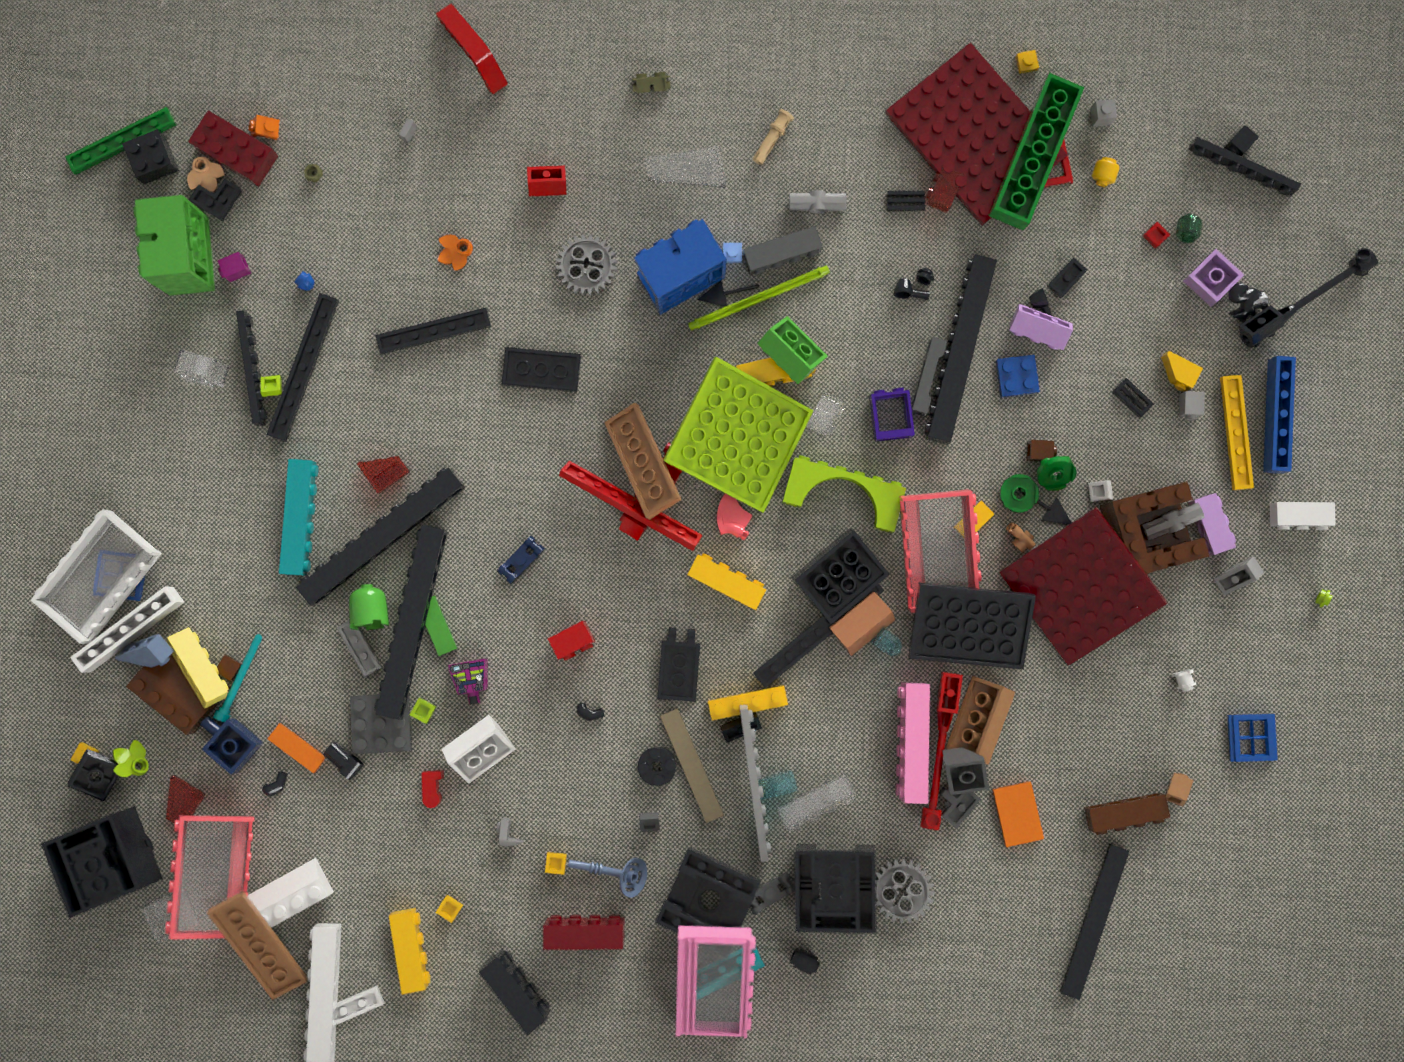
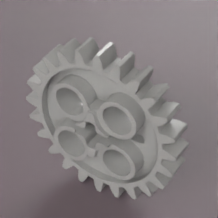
M582 234L580 240L577 236H574L575 242L568 240V247L562 245L564 252L558 251L559 256L562 257L556 259V262L561 264L556 267V270L562 271L558 274V277L564 278L561 281L563 285L568 283V290L574 288V294L579 290L582 296H584L585 291H588L590 296H592V291L594 290L599 294V288L605 291V284L611 285L609 278L615 279V275L612 272L617 271V267L613 266L617 264V259L612 258L616 254L615 252H610L612 250L611 245L605 247L606 240L600 243L599 236L595 240H593L592 234L589 235L588 239H585L584 234ZM577 251L584 253L581 258H575L574 254ZM595 254L602 255V259L599 261H595L592 258ZM586 262H589L590 265H588L587 268H584V265H586ZM575 269L581 271V274L577 277L571 275ZM593 272H598L600 274V276L597 279L590 278V275Z
M903 858L902 863L899 864L898 860L895 859L894 865L888 861V868L880 867L883 873L876 872V876L879 878L876 879V899H878L876 906L881 905L879 913L886 911V919L892 915L893 922L900 918L901 924H903L904 918H907L909 923H911V917L918 921L919 913L925 916L923 909L930 910L927 902H934L929 897V895L935 894V891L930 890L934 883H928L931 875L925 876L924 874L927 869L920 871V863L913 866V860L906 864V860ZM902 872L905 875V880L902 882L896 881L894 874ZM913 876L906 889L908 894L904 893L897 905L894 906L893 902L900 892L898 887L903 888L908 878ZM914 883L920 884L922 891L919 893L913 892L911 885ZM887 888L892 889L895 896L887 898L884 895V890ZM909 900L912 907L908 910L903 909L901 901Z

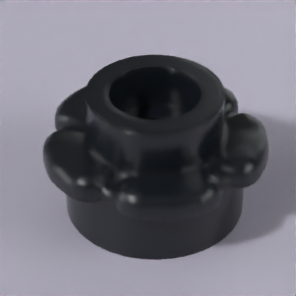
M923 268L918 270L916 279L923 285H929L931 281H934L935 277L932 270Z

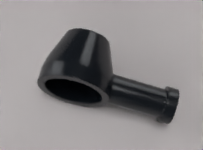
M901 278L894 288V296L900 299L916 297L928 301L930 291L915 290L912 288L909 279Z
M1043 288L1029 296L1032 308H1041L1043 313L1052 316Z

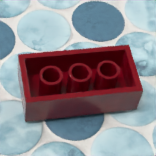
M209 110L188 140V143L197 151L257 187L260 186L278 158V155L272 148Z
M598 914L589 915V918H581V915H570V918H562V915H551L543 925V950L623 949L625 943V917H620L619 914H611L605 918H601V915Z

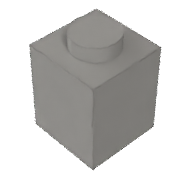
M1115 99L1100 100L1093 104L1090 108L1092 127L1110 126L1117 118Z
M1185 391L1179 394V417H1185V420H1197L1198 417L1203 416L1205 392Z

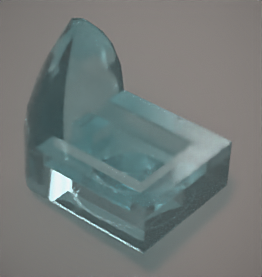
M884 627L872 640V643L888 656H897L901 652L902 643L900 639Z

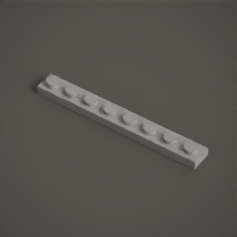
M747 704L739 705L761 862L769 861L768 854H771L770 842L766 843L765 838L766 835H769L767 823H763L766 809L765 805H761L760 798H764L763 787L758 786L761 772L760 767H756L755 760H759L757 748H753V741H756L755 729H751L750 722L754 721L752 710H748Z

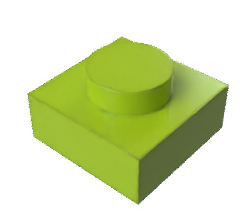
M280 375L261 377L262 397L282 394V379Z
M418 698L409 715L428 724L437 706L422 698Z

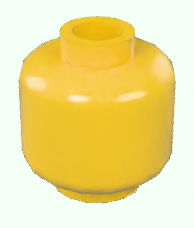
M1102 157L1101 160L1096 161L1092 172V179L1096 181V185L1107 187V185L1116 182L1120 169L1117 161L1109 157Z

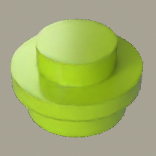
M1321 589L1315 601L1316 604H1319V607L1323 608L1324 605H1329L1332 599L1330 590L1327 589L1325 591Z

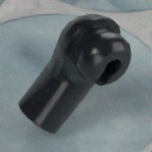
M579 703L576 707L578 716L587 721L605 717L603 708L590 710L585 703Z
M278 771L276 781L271 784H265L262 792L266 796H273L284 789L288 773Z

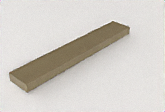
M678 708L660 715L705 822L708 823L724 816Z

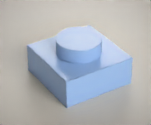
M723 243V254L727 259L726 263H742V243Z

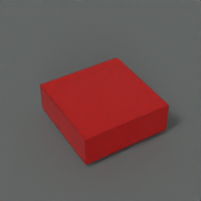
M1157 221L1142 236L1156 249L1171 234Z

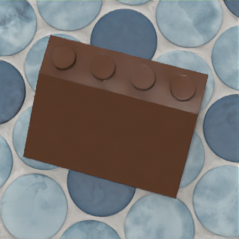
M172 654L169 656L170 660L163 666H143L126 687L185 735L194 734L200 727L201 722L209 716L219 702L204 709Z

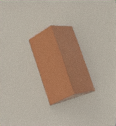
M873 591L831 625L829 629L849 655L852 656L893 623L895 617L890 608Z

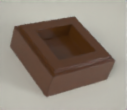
M225 654L219 662L217 669L221 676L229 681H233L242 664Z

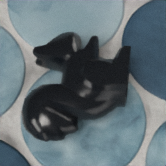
M1236 283L1229 290V300L1235 304L1240 303V307L1229 312V315H1232L1233 318L1240 322L1247 321L1248 316H1255L1256 309L1261 308L1264 310L1268 307V297L1264 291L1248 288V285L1244 283Z

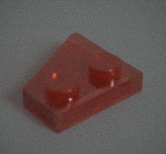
M399 456L357 463L378 494L410 473Z
M172 775L170 778L166 819L174 823L175 820H179V815H193L206 794L176 775Z

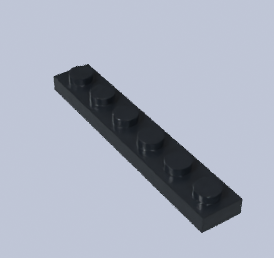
M1196 137L1188 150L1193 151V154L1204 156L1214 164L1226 166L1232 172H1239L1247 179L1259 181L1263 186L1274 188L1282 195L1291 196L1301 186V183L1200 137Z
M485 307L375 336L379 353L382 355L492 326L488 310Z
M244 310L236 311L252 424L263 426L266 425L267 413L265 408H263L262 401H264V397H262L259 384L261 382V374L257 370L259 358L254 350L256 338L252 334L251 329L253 327V319Z

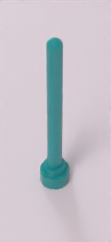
M260 634L255 635L222 707L215 711L213 718L222 722L230 719L231 711L229 709L262 641Z

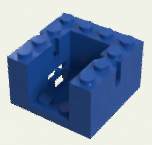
M697 219L693 220L682 231L678 229L670 234L671 238L668 240L660 239L653 244V247L648 250L646 248L636 253V257H634L635 263L639 268L637 277L659 315L725 279L727 259L703 219L699 221Z

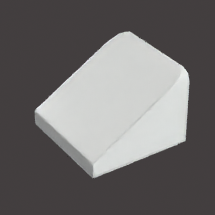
M1105 480L1088 483L1091 502L1113 499L1111 481Z

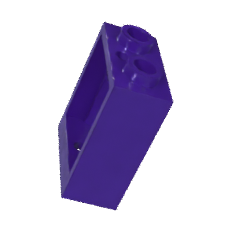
M895 388L892 389L893 392L886 393L885 390L873 391L874 394L870 395L869 401L874 442L907 439L915 436L909 390ZM902 398L906 429L879 431L876 401Z

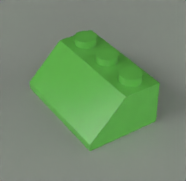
M788 316L771 327L757 343L797 384L807 378L828 357Z

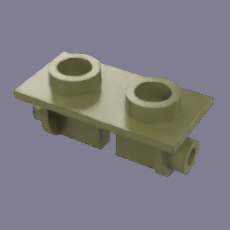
M654 72L655 76L647 77V73L636 74V78H632V81L636 80V84H633V92H637V94L650 92V85L654 86V92L667 91V89H671L670 81H666V78H670V75H666V72Z

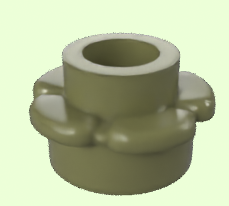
M309 164L305 167L304 176L306 180L314 183L318 182L319 178L323 176V171L319 165Z

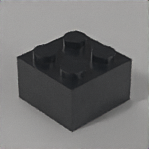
M158 129L122 143L135 178L144 185L179 171L168 141Z

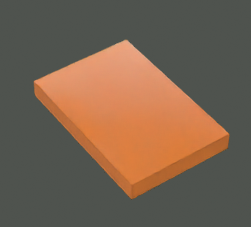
M1031 781L992 789L1005 847L1044 839Z

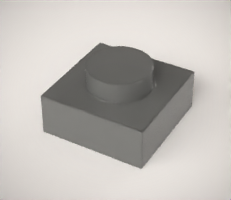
M658 812L639 814L640 832L660 831Z

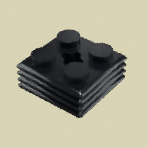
M86 749L68 780L67 786L98 800L105 801L119 777L113 772L118 764L111 758ZM99 772L100 777L96 776L94 779L91 773Z

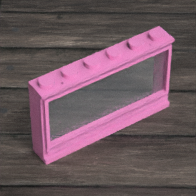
M679 926L676 1036L686 1034L744 1036V1038H747V1030H751V1018H748V1014H752V1002H749V998H753V986H749V984L754 980V970H751L750 966H754V953H751V949H755V937H751V928Z

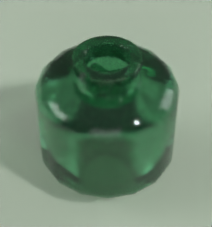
M1192 213L1181 216L1176 226L1177 238L1184 243H1192L1200 238L1203 224L1201 218Z

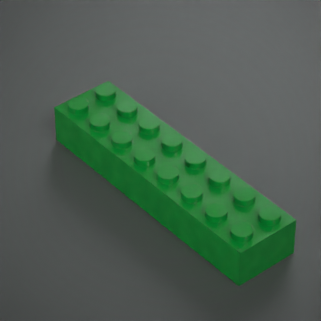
M1052 73L1047 75L1031 110L989 217L1023 231L1030 224L1085 87Z

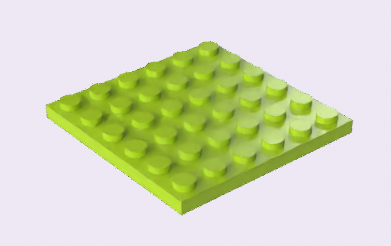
M714 357L663 461L764 513L814 410L722 359Z

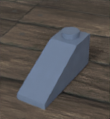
M156 634L128 644L115 659L146 667L163 666L170 660L169 656L174 650L160 634Z

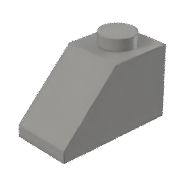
M1253 556L1214 578V581L1223 595H1226L1257 581L1264 571Z

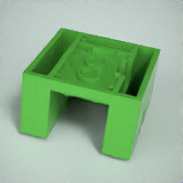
M183 195L135 200L133 213L137 220L135 234L140 239L136 251L140 257L138 272L141 278L170 296L215 291L209 217Z

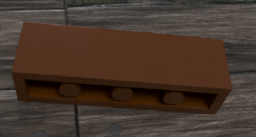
M1160 792L1084 807L1088 828L1091 832L1096 833V835L1108 833L1107 830L1111 829L1123 831L1127 829L1126 826L1131 825L1143 827L1146 826L1145 823L1153 822V824L1165 822L1164 819L1171 818L1166 795Z

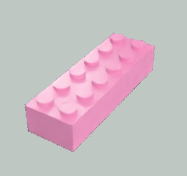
M901 682V687L898 686L897 696L901 699L900 706H897V717L900 718V725H897V737H900V745H897L896 754L900 758V762L896 765V776H899V784H896V796H899V799L904 803L928 804L930 684Z

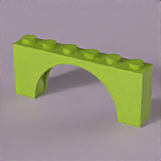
M801 455L798 458H794L782 500L783 504L801 508L806 495L816 485L827 480L843 479L855 483L869 496L875 513L874 529L888 533L895 532L900 513L899 496H904L906 488L902 487V483L896 481L887 483L883 481L884 478L878 476L869 478L860 471H854V473L847 472L845 467H829L827 462L819 460L817 463L811 462L810 458Z

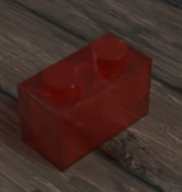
M943 168L941 173L937 171L933 178V181L936 182L934 188L930 187L925 197L928 199L926 205L947 213L959 189L955 179L958 176H964V174L955 170L948 173Z

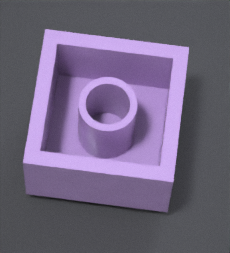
M1215 249L1183 282L1212 307L1244 274Z

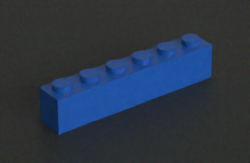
M1275 356L1268 360L1263 473L1284 474L1292 470L1296 357Z

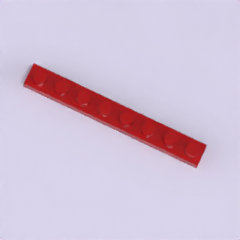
M570 460L560 470V477L691 551H694L703 536L662 512L651 519H647L637 498Z

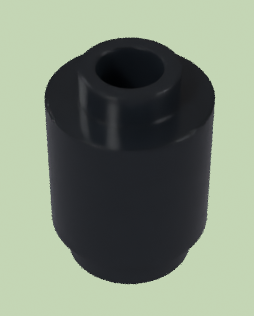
M795 949L789 962L794 968L808 975H811L812 972L816 973L820 962L817 961V956L803 949Z

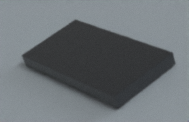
M505 347L501 384L504 386L578 392L581 354Z

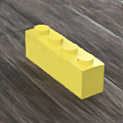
M186 628L167 637L166 642L174 650L172 653L174 659L204 709L225 699L229 690L228 685L219 678V671L215 664L210 663L207 650L199 645L200 641L195 632L192 633L190 628Z

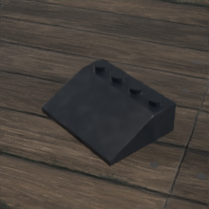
M848 529L794 574L791 579L827 621L832 624L890 574L854 530Z

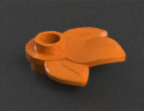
M455 235L440 237L439 242L444 249L439 254L437 260L443 264H452L455 271L462 269L467 263V257L473 251L472 243L467 239H458ZM466 246V251H461V247Z

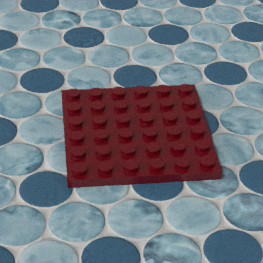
M1097 507L999 572L1013 592L1033 593L1036 595L1032 618L1068 666L1168 603Z

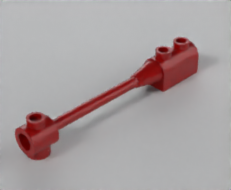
M941 672L936 706L939 735L929 807L922 808L920 823L922 828L940 830L942 810L936 808L943 764L942 750L945 749L946 735L953 715L958 714L963 675Z

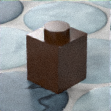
M1030 440L1027 442L1026 461L1041 462L1044 458H1052L1057 455V447L1054 446V441Z

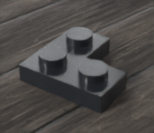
M224 178L215 194L198 184L189 201L220 221H223L243 190Z

